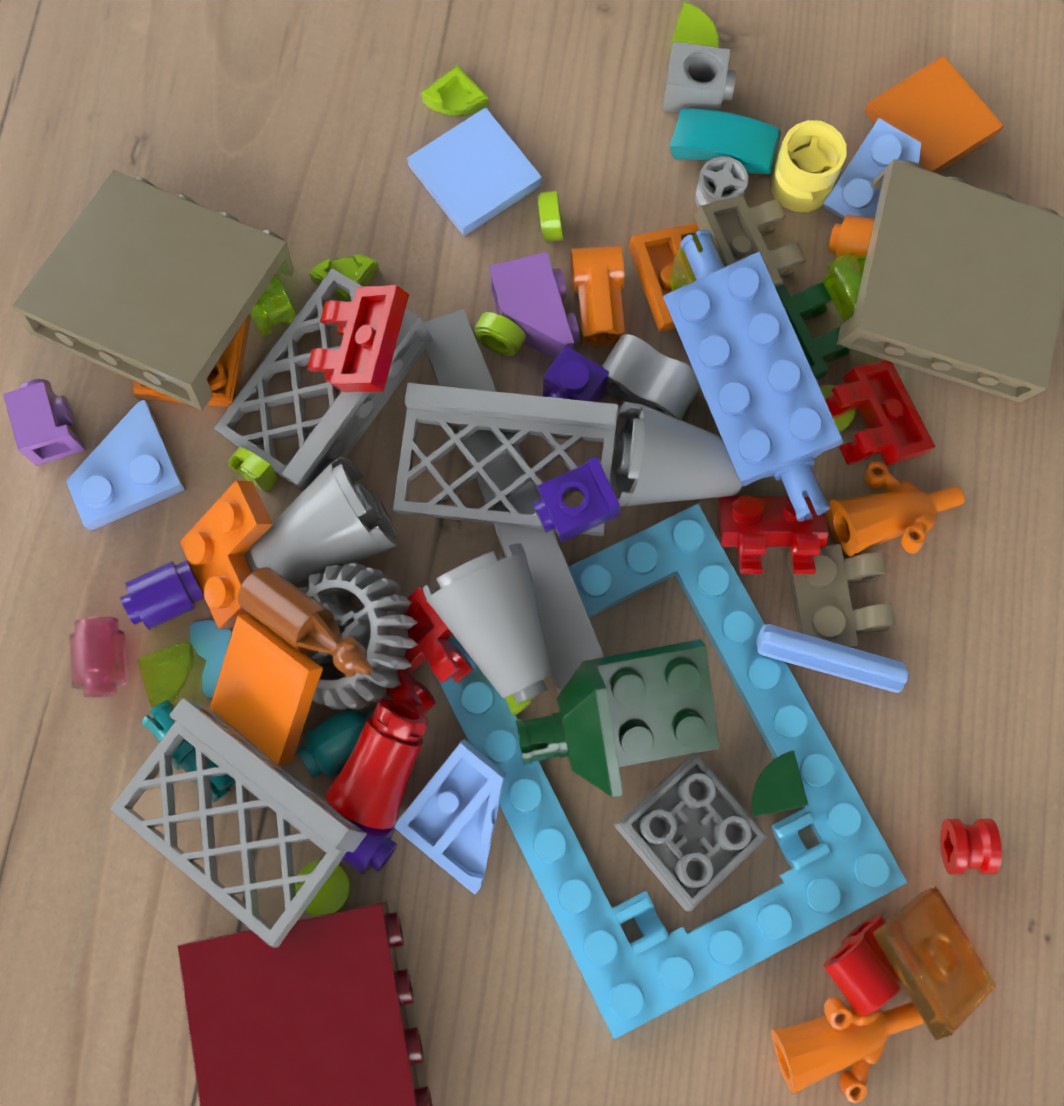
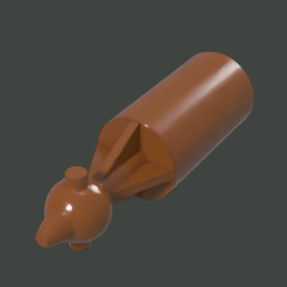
M263 567L257 569L245 579L238 593L240 607L301 653L319 651L333 655V662L336 668L348 677H353L356 673L365 675L372 673L373 668L367 660V652L364 646L355 641L353 637H346L343 640L334 615L327 608L271 568Z

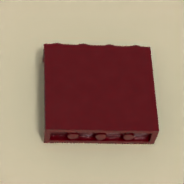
M387 901L297 920L279 947H271L252 930L209 937L177 945L200 1106H433L429 1086L419 1088L415 1064L424 1062L422 1040L419 1028H409L405 1005L414 1003L409 970H399L395 947L404 946L403 931L398 911L389 913Z

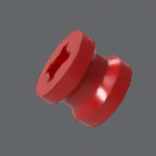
M960 819L944 820L940 833V848L943 865L947 873L964 874L967 869H977L981 874H997L1001 866L1002 845L996 822L993 819H977L974 824H964Z

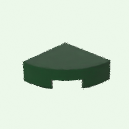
M794 750L772 760L759 775L752 795L754 818L809 805Z

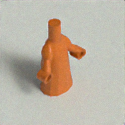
M872 462L868 465L864 474V481L872 489L882 487L887 492L831 499L828 502L830 509L826 514L832 536L837 545L841 544L842 551L847 556L852 557L862 550L901 535L903 536L900 542L905 551L914 554L921 549L926 540V533L933 529L937 521V512L963 505L965 496L959 486L928 494L911 482L898 481L883 463Z
M832 997L827 999L823 1006L824 1016L790 1027L772 1028L771 1035L778 1065L793 1095L807 1086L852 1065L851 1070L845 1071L840 1075L839 1085L848 1101L858 1103L867 1095L866 1084L871 1064H876L881 1058L889 1035L923 1024L924 1019L915 1001L886 1011L877 1009L871 1014L860 1017L853 1007L845 1005L838 997Z

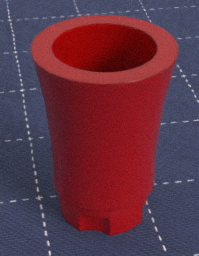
M381 699L374 710L373 716L367 719L345 765L325 793L327 803L336 812L358 824L376 829L394 827L413 765L424 743L422 736L428 726V718L406 703L397 700Z

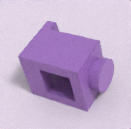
M45 379L30 380L23 383L19 389L3 394L17 449L33 464L38 466L85 451L83 441L68 427L75 423L71 407L64 396L58 397L53 392L50 381Z

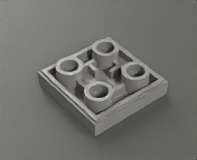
M698 753L691 754L614 824L615 828L685 911H692L768 837Z

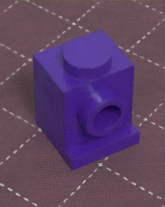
M565 345L543 377V397L601 402L606 394L609 371Z
M597 456L587 460V463L538 485L537 489L541 500L532 503L544 531L547 533L555 529L561 543L620 516V504ZM572 491H578L584 497L582 504L574 508L566 506L563 502L564 495Z

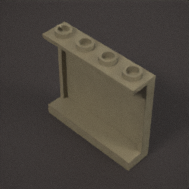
M894 159L871 184V188L881 192L855 312L850 319L840 326L837 344L1019 403L1047 390L1064 302V217L1059 216L1052 209L1035 208L1015 201L1008 194L992 193L971 186L962 178L945 177L925 170L915 162Z
M113 170L12 306L29 334L203 411L213 396L206 378L277 271L291 277L294 273V268L287 242L276 233L269 230L259 231L241 223L229 213H216L204 208L186 195H173L161 190L143 177L136 176L133 178Z

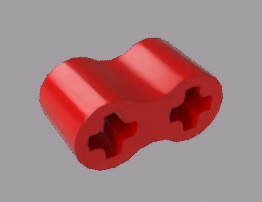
M878 914L869 918L846 935L841 941V947L823 964V968L858 1016L863 1017L881 1008L899 992L901 980L915 967L917 961L884 917Z

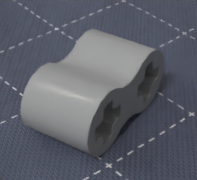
M622 335L602 366L609 371L606 390L608 394L625 402L642 404L679 420L683 418L701 388L692 367L661 354L647 342L633 335Z

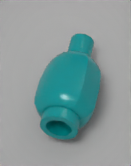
M374 710L366 715L357 711L342 712L325 720L307 733L305 738L306 745L297 750L313 779L322 773L329 777L338 776L356 745L367 719L373 716Z

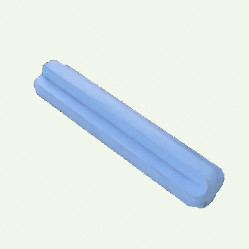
M763 625L756 639V646L760 655L886 691L901 692L909 678V672L906 670V665L903 662L775 625Z

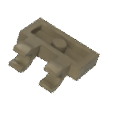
M741 195L702 205L694 214L699 229L711 231L713 241L725 267L760 252L773 284L777 287L783 283V278L795 273L792 266L806 261L798 243H792L769 251L762 236L771 234L775 230L772 223L786 218L778 200H771L749 208L744 196Z
M841 544L820 547V554L814 555L815 574H793L789 550L787 561L799 633L856 649L859 646L857 634L887 631L890 629L889 626L895 625L892 603L877 604L852 610L848 583L880 580V574L886 573L883 552L866 553L844 559Z

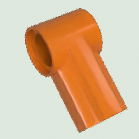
M621 245L572 248L573 293L578 294V315L582 343L592 345L593 347L612 346L625 334L621 291L624 289Z

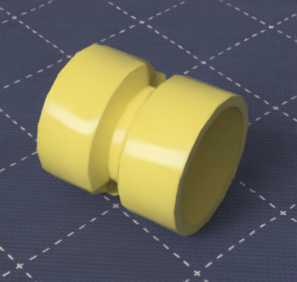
M807 120L796 124L787 132L771 175V191L774 198L783 207L794 212H810L819 209L832 191L847 156L846 142L842 134L834 126L823 121Z

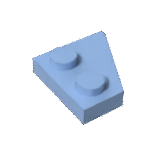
M463 739L394 826L398 832L474 895L484 881L506 773Z

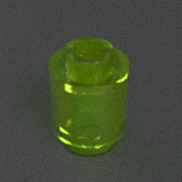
M855 253L845 254L830 263L827 267L829 274L822 281L843 322H846L854 315L866 256L856 257Z

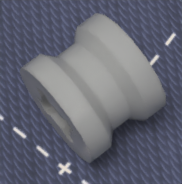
M725 156L712 158L706 162L700 171L699 182L696 188L695 201L697 207L700 208V206L744 195L748 184V174L745 167L732 157Z

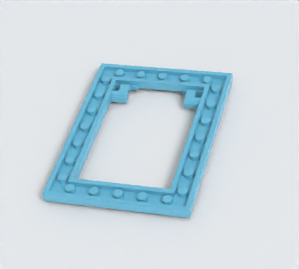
M699 504L568 568L588 618L675 576L773 758L775 759L792 750L795 751L809 805L800 807L801 810L770 825L776 842L792 868L779 875L782 883L687 933L682 926L668 934L654 909V904L647 891L611 908L539 761H533L532 764L527 765L523 764L518 739L519 735L516 728L515 720H518L516 715L512 716L505 698L503 699L454 635L448 641L467 657L474 670L459 683H455L451 677L446 682H441L438 679L468 742L506 773L500 808L614 1040L908 883L787 663L758 653L756 639L762 626L765 624ZM810 825L819 844L807 850L799 837L798 831ZM634 917L643 937L629 944L620 924Z

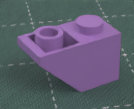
M547 252L489 266L490 289L497 314L513 321L525 332L526 339L524 344L556 360L565 345L573 349L574 343L580 342V333L573 312L565 314L561 300L567 297L562 271L560 268L552 270Z

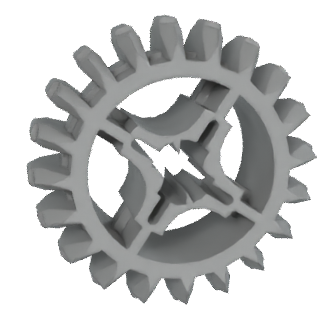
M355 563L344 564V566H326L324 574L309 575V587L299 588L333 613L343 640L346 637H353L355 641L364 646L367 652V660L373 668L370 675L356 673L353 677L346 676L342 678L331 665L333 663V655L319 651L304 653L323 668L312 700L316 704H324L325 706H330L331 709L338 710L369 707L370 701L379 702L381 699H387L386 688H394L401 685L397 674L398 669L405 670L412 667L404 657L406 649L418 645L413 639L408 638V630L418 622L412 617L404 615L412 602L405 596L399 595L401 585L397 584L394 580L386 579V574H383L382 571L369 567L366 569L365 566ZM357 596L365 608L361 611H358L357 608H352L348 599Z

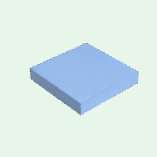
M486 107L407 157L409 168L463 237L542 186V176Z

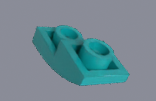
M681 108L670 143V150L673 158L678 160H711L720 156L732 157L745 167L747 173L771 174L781 132L780 128L741 115L713 110Z

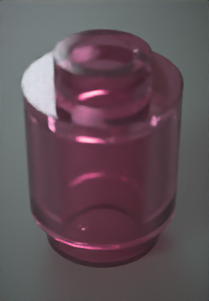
M100 616L75 621L74 633L69 635L72 687L83 689L84 697L88 698L116 695L117 686L128 683L125 632L119 629L118 619Z

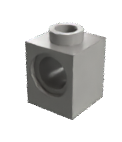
M673 42L662 111L680 113L681 108L720 111L722 100L731 101L736 71L728 70L730 49ZM695 80H703L706 83H700Z

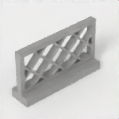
M333 268L213 428L236 446L243 447L267 461L277 474L291 482L302 492L331 462L341 456L347 457L433 339L421 318L405 309L384 392H343L329 382L302 388L300 367L308 366L311 353L298 356V341L305 333L320 330L322 348L339 350L340 346L332 347L329 329V327L338 326V324H323L320 322L325 302L330 300L338 287L349 293L351 301H353L356 288L362 287ZM290 370L292 391L269 396L267 383L273 375ZM328 394L330 408L324 416L306 421L304 400ZM294 402L296 424L273 429L270 408ZM260 410L262 432L241 436L233 430L245 413ZM298 435L299 450L288 465L285 466L276 459L274 440ZM264 443V451L257 447L256 444Z
M407 382L404 402L407 412L393 511L395 513L543 529L536 512L532 515L519 514L507 498L530 480L536 487L542 484L537 475L559 458L563 460L570 470L577 468L566 452L581 441L603 443L600 464L610 483L618 422V404ZM418 423L440 425L450 437V440L426 458L415 444ZM450 427H460L464 429L460 431L458 434H455ZM477 430L492 431L502 445L478 463L462 442ZM502 432L516 433V435L507 440ZM529 435L543 436L554 451L533 468H530L514 447ZM554 438H564L569 440H567L564 444L560 446ZM457 446L473 468L449 486L434 468L433 464ZM415 452L421 462L412 468ZM509 452L525 474L501 492L484 470ZM427 469L444 489L428 503L407 501L410 482ZM480 475L496 496L480 509L466 508L455 493L476 476ZM572 491L568 494H565L563 497V501L576 491ZM449 497L456 504V506L440 505ZM502 503L509 512L492 510ZM605 523L581 534L604 536Z
M182 698L169 715L175 720V723L110 810L271 947H279L346 852H354L367 833L352 821L336 812L324 799L281 765L275 764L206 706ZM183 739H185L195 747L197 771L173 775L172 754ZM209 759L219 767L209 769ZM160 772V778H155ZM229 774L236 781L237 804L212 808L210 778ZM198 780L200 810L176 814L174 784ZM161 787L163 817L145 820L132 808L146 789ZM249 791L260 800L249 801ZM270 807L277 813L279 837L253 842L250 810ZM238 812L241 844L215 848L213 817ZM201 819L203 851L184 853L178 848L176 823ZM289 823L301 833L290 835ZM163 826L164 835L155 827ZM311 840L326 852L311 874L294 876L291 843ZM280 846L282 878L256 883L254 850ZM241 852L244 885L226 888L218 881L216 856ZM204 859V869L194 860ZM304 883L296 894L295 884ZM283 886L285 911L272 927L259 916L257 891ZM245 893V903L234 894Z

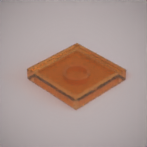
M936 886L920 892L873 932L935 1041L952 1035L996 987L976 950Z

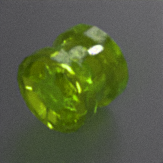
M276 275L250 312L262 337L270 334L273 326L281 322L291 324L296 317V313Z

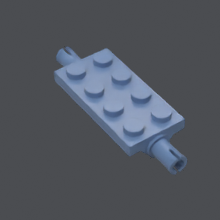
M707 229L698 230L696 234L703 248L702 252H698L691 234L686 236L680 243L696 281L664 295L663 298L736 473L743 486L765 477L774 476L776 480H782L795 510L797 521L800 522L813 518L805 501L807 496L810 497L814 509L819 516L828 511L830 505L826 502L812 466L815 465L814 459L821 453L843 444L841 435L760 252L725 267L713 241L711 231Z

